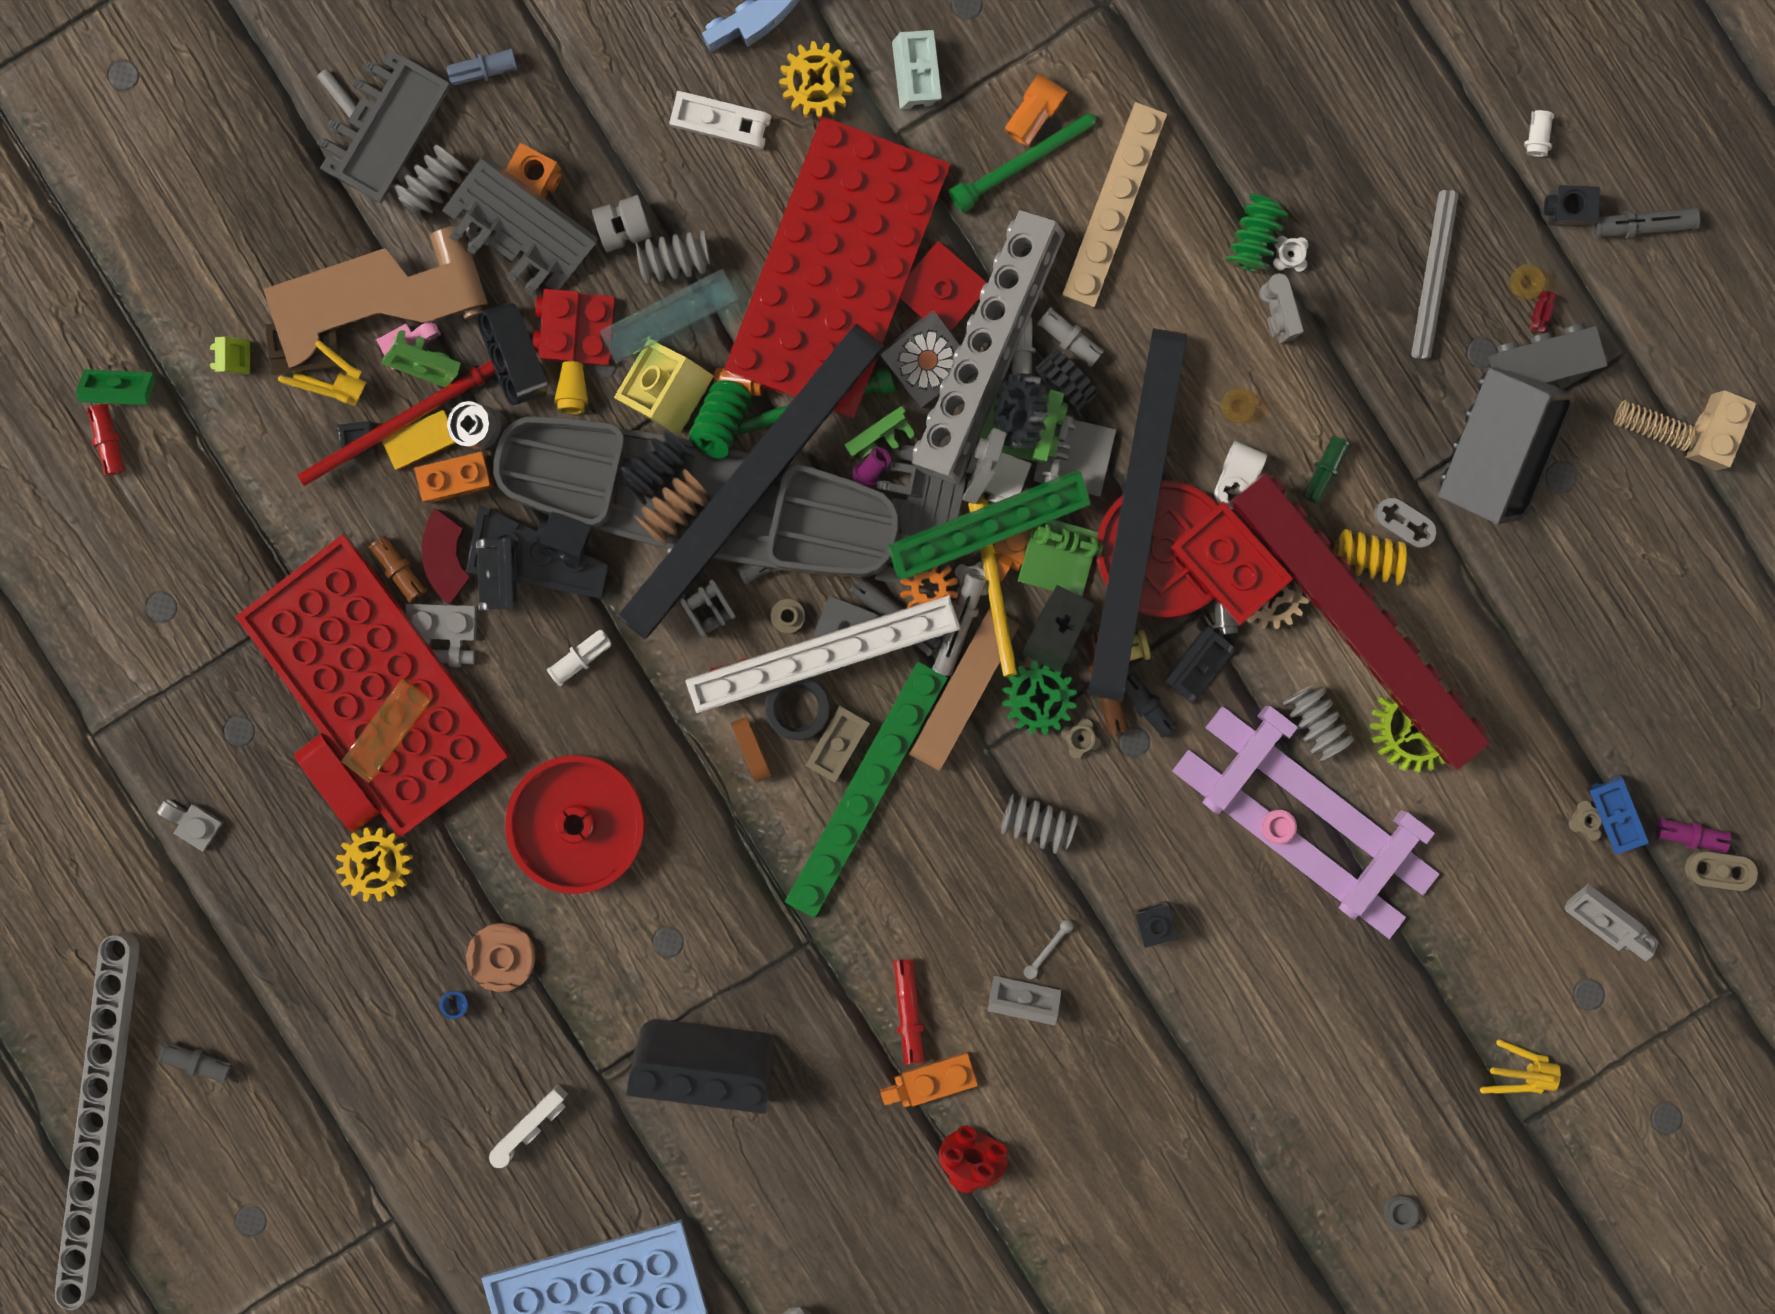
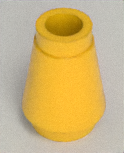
M567 361L562 363L554 403L557 404V411L560 413L582 414L585 412V406L588 405L583 364L580 362Z

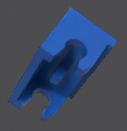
M1619 774L1611 777L1608 782L1592 785V789L1589 791L1615 855L1648 844V839L1622 776Z

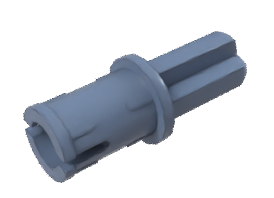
M512 48L486 56H481L480 53L477 54L478 58L447 67L448 77L452 85L482 78L488 81L487 77L517 71Z

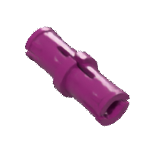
M1660 818L1657 827L1671 830V832L1656 830V838L1659 840L1683 843L1686 848L1690 849L1701 847L1724 854L1729 850L1730 844L1716 841H1731V833L1728 831L1704 828L1697 822L1685 824L1666 818Z

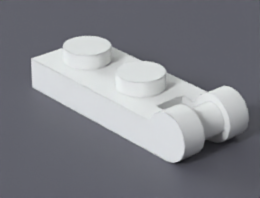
M677 90L669 125L673 128L763 150L766 141L763 138L765 127H769L772 116L762 111ZM743 120L752 123L750 133L740 131Z
M559 1084L495 1146L489 1155L492 1166L495 1168L507 1166L514 1156V1148L521 1141L525 1145L529 1144L541 1131L537 1125L546 1117L552 1121L566 1107L562 1101L568 1093Z

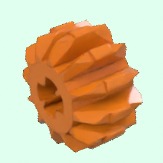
M939 566L931 568V570L914 575V580L909 578L901 580L900 583L903 585L911 586V590H905L900 593L901 598H907L911 595L914 597V600L907 605V608L916 606L917 603L922 604L950 595L951 598H957L958 592L947 590V586L956 585L958 579L951 578L945 580L944 578L950 573L952 568L947 566L939 573L937 572ZM930 578L931 583H938L939 591H934L936 596L929 597L927 592L921 593L920 585L923 586L925 584L922 580Z

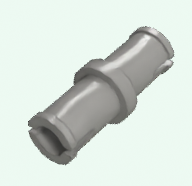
M1052 307L1045 312L1037 323L1038 326H1041L1061 342L1059 345L1064 350L1068 348L1088 364L1089 367L1096 362L1104 351L1080 332L1081 328L1077 324L1072 326L1056 313Z

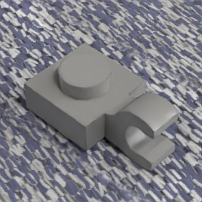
M170 799L163 801L156 812L165 819L177 823L178 827L173 834L202 852L207 849L224 822L195 803L187 811Z

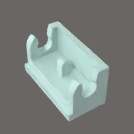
M934 30L900 32L892 41L900 110L910 109L917 104H924V107L932 106L936 101L942 99Z

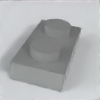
M994 976L988 1011L1055 1026L1058 1018L1061 990Z

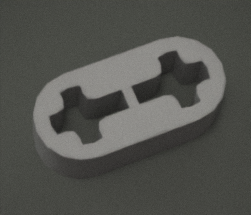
M1388 498L1380 501L1375 506L1374 520L1376 524L1407 545L1414 548H1422L1434 541L1436 536L1434 523L1401 500ZM1394 505L1396 507L1395 514L1403 519L1402 523L1394 519L1386 522L1384 520L1386 514L1382 511L1383 508H1390ZM1409 523L1415 527L1423 524L1425 526L1423 532L1427 535L1426 539L1420 538L1415 541L1413 539L1415 533L1406 527Z

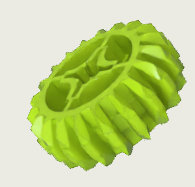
M1383 697L1378 698L1377 702L1384 709L1383 711L1372 710L1371 714L1380 717V722L1370 723L1369 728L1380 730L1379 735L1371 738L1373 743L1384 742V745L1377 750L1378 754L1385 755L1391 751L1387 763L1394 765L1400 759L1399 769L1406 771L1410 763H1412L1413 772L1416 773L1421 772L1423 763L1427 770H1434V758L1438 763L1446 764L1421 733L1410 732V726L1414 725L1410 724L1411 721L1392 698L1390 701ZM1398 709L1397 713L1400 715L1402 724L1399 730L1394 733L1395 736H1392L1391 720L1394 712ZM1415 738L1428 751L1412 755L1403 751L1399 745Z

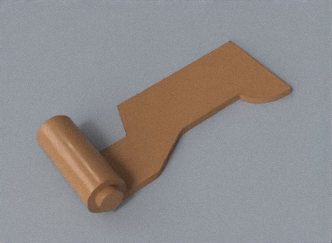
M456 226L446 227L432 233L430 239L439 267L409 277L390 252L384 248L263 289L289 368L291 369L304 363L315 353L318 348L315 342L320 341V333L376 314H385L421 323H428L452 314L456 316L463 315L464 320L476 318L479 311H483L488 306V302L472 253L467 251L468 241L465 233L456 242L449 238Z

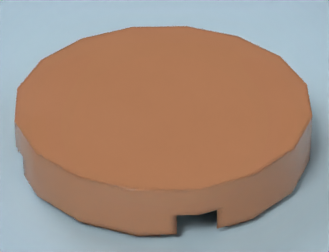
M508 923L491 924L480 930L470 941L466 953L467 969L484 989L495 992L511 991L523 984L533 972L536 961L535 946L529 935L518 926Z

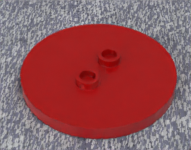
M1161 481L1138 611L1141 615L1163 619L1182 617L1196 612L1214 599L1211 593L1170 549L1175 542L1218 506L1210 496L1198 488L1182 482ZM1123 495L1114 502L1105 514L1097 535L1098 542L1103 545L1100 556H1096L1097 565L1106 587Z

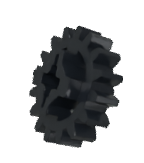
M1010 374L1009 382H1002L1003 392H997L996 395L1000 402L999 405L994 406L996 417L994 424L1000 426L999 430L1007 433L1003 445L1010 446V449L1026 450V448H1034V442L1041 441L1040 430L1046 431L1047 428L1043 421L1044 418L1049 417V412L1047 411L1049 398L1043 397L1046 387L1045 385H1039L1040 378L1033 377V374Z

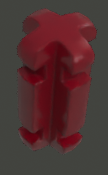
M1542 291L1538 294L1540 300L1536 301L1531 317L1533 323L1529 324V329L1533 332L1543 334L1549 331L1547 325L1552 321L1556 308L1554 302L1558 300V295L1550 291Z

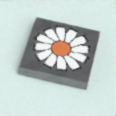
M932 310L887 345L879 355L918 407L922 408L940 393L941 383L949 376L953 367L954 353L960 345L935 311Z

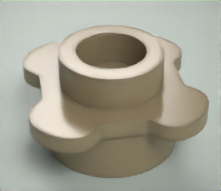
M1081 719L1078 725L1073 727L1066 726L1061 731V738L1067 741L1069 755L1073 758H1080L1084 752L1089 750L1095 751L1100 747L1101 741L1098 737H1095L1092 731L1093 723L1089 719ZM1079 735L1084 737L1082 742L1077 740Z
M1589 801L1579 802L1577 810L1569 821L1570 830L1572 832H1581L1592 841L1598 840L1601 837L1600 830L1603 823L1597 809L1592 807ZM1588 817L1592 819V822L1590 824H1587L1586 819Z

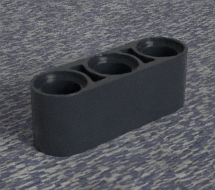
M508 303L479 311L477 314L478 328L504 396L509 404L514 406L546 396L548 390L546 378L518 307L514 303Z

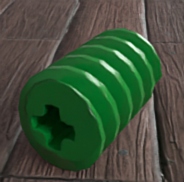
M1250 194L1249 198L1254 204H1247L1244 209L1249 217H1242L1239 222L1245 230L1236 231L1234 236L1240 243L1231 244L1230 251L1234 255L1227 256L1225 260L1237 268L1257 272L1258 269H1269V265L1262 260V257L1274 256V252L1266 246L1268 243L1278 244L1279 239L1271 233L1272 231H1283L1284 226L1276 220L1277 218H1288L1289 214L1276 201L1258 194Z
M720 380L710 387L709 393L704 399V404L700 408L699 415L695 419L694 426L690 429L689 433L691 443L702 454L716 459L725 458L728 455L729 447L732 446L734 436L737 435L739 426L743 422V416L746 415L748 406L752 401V396L745 386L730 380Z

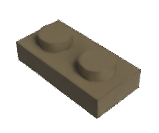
M840 706L805 766L835 783L870 723Z

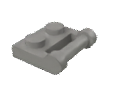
M1275 274L1269 279L1268 283L1260 288L1259 298L1262 302L1269 305L1271 317H1268L1269 330L1272 337H1278L1279 344L1293 341L1303 333L1288 278L1283 274Z

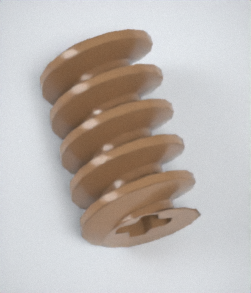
M686 469L682 471L686 482L677 478L672 480L675 492L666 487L662 489L665 501L657 497L651 499L655 510L646 506L641 508L644 520L634 515L635 519L657 542L665 546L668 544L665 532L677 536L679 533L675 523L677 522L687 527L689 523L685 514L689 513L697 518L699 513L695 505L698 503L706 507L709 504L706 498L708 493Z

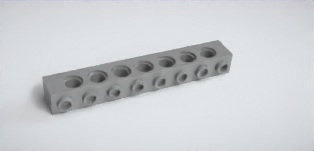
M1019 210L1016 219L1010 222L1002 251L997 253L994 259L993 273L990 280L981 289L979 306L976 313L972 314L968 320L967 334L962 345L958 346L954 353L953 367L949 376L941 383L939 400L936 407L927 416L925 433L922 440H919L914 447L912 464L922 473L959 485L1065 233L1056 221ZM1032 247L1031 252L1027 256L1020 257L1023 250ZM1019 279L1013 288L1007 289L1010 281ZM1005 310L1004 315L1000 319L993 320L997 312ZM992 341L988 350L980 352L984 343ZM973 373H978L977 379L967 384L969 376ZM965 404L964 410L960 414L953 416L955 408ZM951 435L949 444L945 447H940L942 439Z

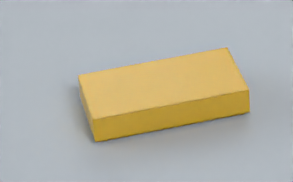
M445 410L415 422L382 440L395 470L398 471L456 444L448 432V416Z

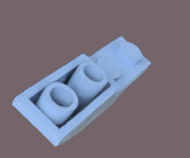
M747 0L735 9L736 13L726 19L718 17L708 23L705 27L706 31L702 32L704 42L711 53L739 36L742 37L746 46L749 47L774 29L800 0H757L755 2Z

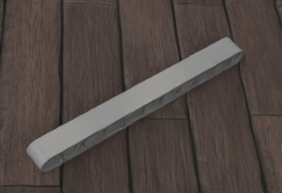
M119 932L105 938L100 943L98 950L54 1292L57 1304L65 1310L79 1308L94 1295L96 1290L139 957V942L133 934L128 932ZM116 940L125 946L123 958L118 957L113 951V945ZM111 975L117 976L121 982L119 992L114 991L109 985ZM106 1009L112 1010L116 1015L117 1021L114 1026L108 1024L105 1020L104 1014ZM102 1043L107 1044L112 1050L110 1060L105 1059L100 1053ZM97 1078L106 1081L108 1085L106 1094L101 1093L97 1089ZM92 1112L102 1116V1128L93 1124L91 1120ZM88 1146L97 1150L99 1154L97 1162L92 1161L88 1157ZM83 1181H88L93 1185V1196L84 1192ZM79 1215L85 1216L89 1220L90 1229L87 1230L80 1226L78 1222ZM75 1249L84 1253L86 1258L84 1264L79 1263L75 1259ZM70 1284H75L80 1288L81 1297L78 1298L71 1294Z

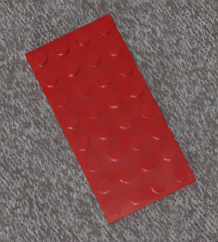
M822 116L726 362L724 372L795 398L856 323L883 344L950 169V163ZM877 358L832 413L854 421Z
M347 534L340 535L235 616L399 838L511 756Z

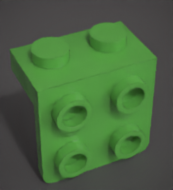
M1002 384L998 391L999 393L1003 392ZM1050 390L1049 393L1043 394L1044 398H1049L1047 404L1049 417L1044 418L1043 422L1047 428L1046 431L1040 430L1041 441L1034 442V448L1020 450L1010 449V446L1003 445L1001 452L1040 464H1045L1048 456L1055 457L1059 437L1053 435L1056 424H1063L1068 403L1062 402L1064 393ZM997 396L981 431L979 441L981 438L987 439L993 428L998 430L1000 428L999 425L994 424L996 419L994 406L999 405L1000 402Z

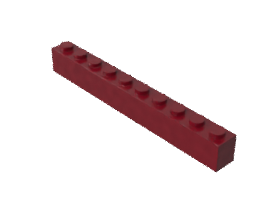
M1266 473L1260 475L1229 501L1230 505L1274 558L1291 575L1294 582L1450 769H1460L1490 744L1484 736L1487 733L1485 727L1475 717L1470 719L1462 710L1465 704L1453 690L1449 692L1445 690L1439 682L1443 678L1436 668L1430 663L1425 665L1417 656L1420 653L1417 645L1408 636L1403 639L1396 631L1395 627L1398 624L1392 615L1385 609L1381 612L1372 602L1375 599L1372 591L1364 583L1358 585L1350 575L1353 569L1348 562L1341 556L1336 558L1328 549L1331 545L1328 538L1319 529L1313 531L1305 521L1309 518L1307 513L1298 503L1294 502L1291 504L1283 495L1286 492L1283 484L1274 475L1270 478Z

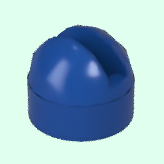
M454 990L443 994L439 1001L440 1011L445 1017L450 1019H457L463 1016L468 1006L465 996L459 991ZM454 995L457 1012L451 1013L448 996Z

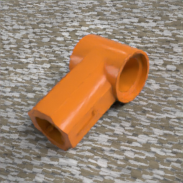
M1039 73L1023 96L1024 101L1008 121L1004 131L1012 139L1028 147L1048 117L1052 118L1066 98L1068 91L1042 73Z

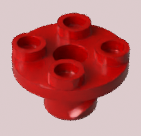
M963 1125L957 1131L945 1137L939 1150V1161L944 1171L949 1175V1183L956 1190L963 1193H973L979 1188L993 1186L1003 1178L1007 1169L1006 1155L1008 1151L1003 1143L995 1141L981 1132H977L970 1126Z

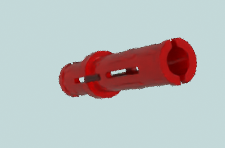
M914 958L893 960L900 1025L897 1026V1034H901L903 1064L910 1065L911 1062H914V1064L924 1063L925 1058L921 1032L924 1031V1023H920Z

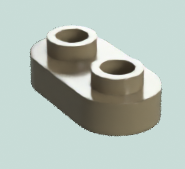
M1697 851L1691 854L1685 863V872L1689 880L1701 886L1745 891L1755 884L1758 876L1757 867L1753 861L1737 855ZM1701 862H1705L1707 866L1703 874H1700L1697 870ZM1738 866L1741 873L1738 878L1734 879L1731 872L1734 867Z

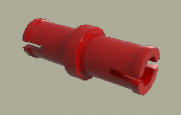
M99 404L87 408L86 413L88 414L94 435L91 441L93 447L98 449L104 476H113L126 472L127 470L118 442L121 441L120 435L114 431L108 404Z

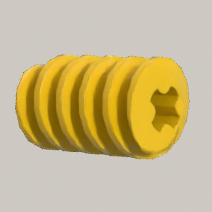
M1344 529L1336 540L1332 551L1336 558L1341 556L1350 566L1355 565L1356 576H1360L1363 570L1368 568L1369 579L1373 580L1377 572L1381 571L1382 582L1387 583L1392 574L1395 575L1396 585L1399 586L1403 580L1407 564L1406 545L1404 542L1398 541L1393 547L1391 539L1385 538L1379 545L1378 536L1371 535L1366 541L1365 534L1358 532L1352 539L1351 530Z

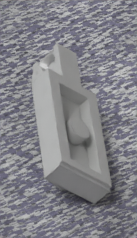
M1587 884L1566 902L1564 908L1566 912L1619 951L1623 948L1628 951L1630 949L1645 962L1655 954L1659 942L1649 931L1590 884Z

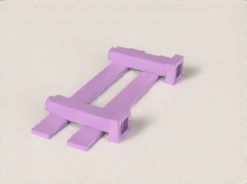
M1265 705L1258 714V717L1263 722L1254 731L1221 706L1205 728L1238 753L1221 775L1188 749L1172 772L1206 797L1202 803L1217 815L1223 810L1342 902L1338 907L1342 912L1354 921L1360 916L1390 939L1406 917L1377 894L1393 873L1422 896L1439 876V873L1414 855L1411 850L1418 841L1427 844L1435 833L1410 813L1400 810L1393 820L1399 826L1390 836L1274 746L1281 736L1290 738L1298 727L1273 707ZM1256 768L1374 858L1358 879L1354 878L1298 833L1295 834L1291 841L1285 844H1274L1263 836L1261 822L1269 811L1241 790V787Z

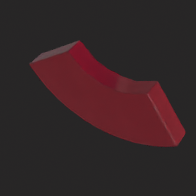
M435 508L423 532L422 561L430 584L437 594L451 605L471 579V576L462 567L458 556L459 540L464 529Z

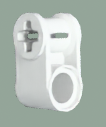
M1234 441L1214 491V498L1218 505L1224 501L1230 509H1234L1227 500L1228 494L1224 492V488L1227 489L1234 485L1236 486L1235 493L1239 494L1259 477L1267 458L1266 453Z

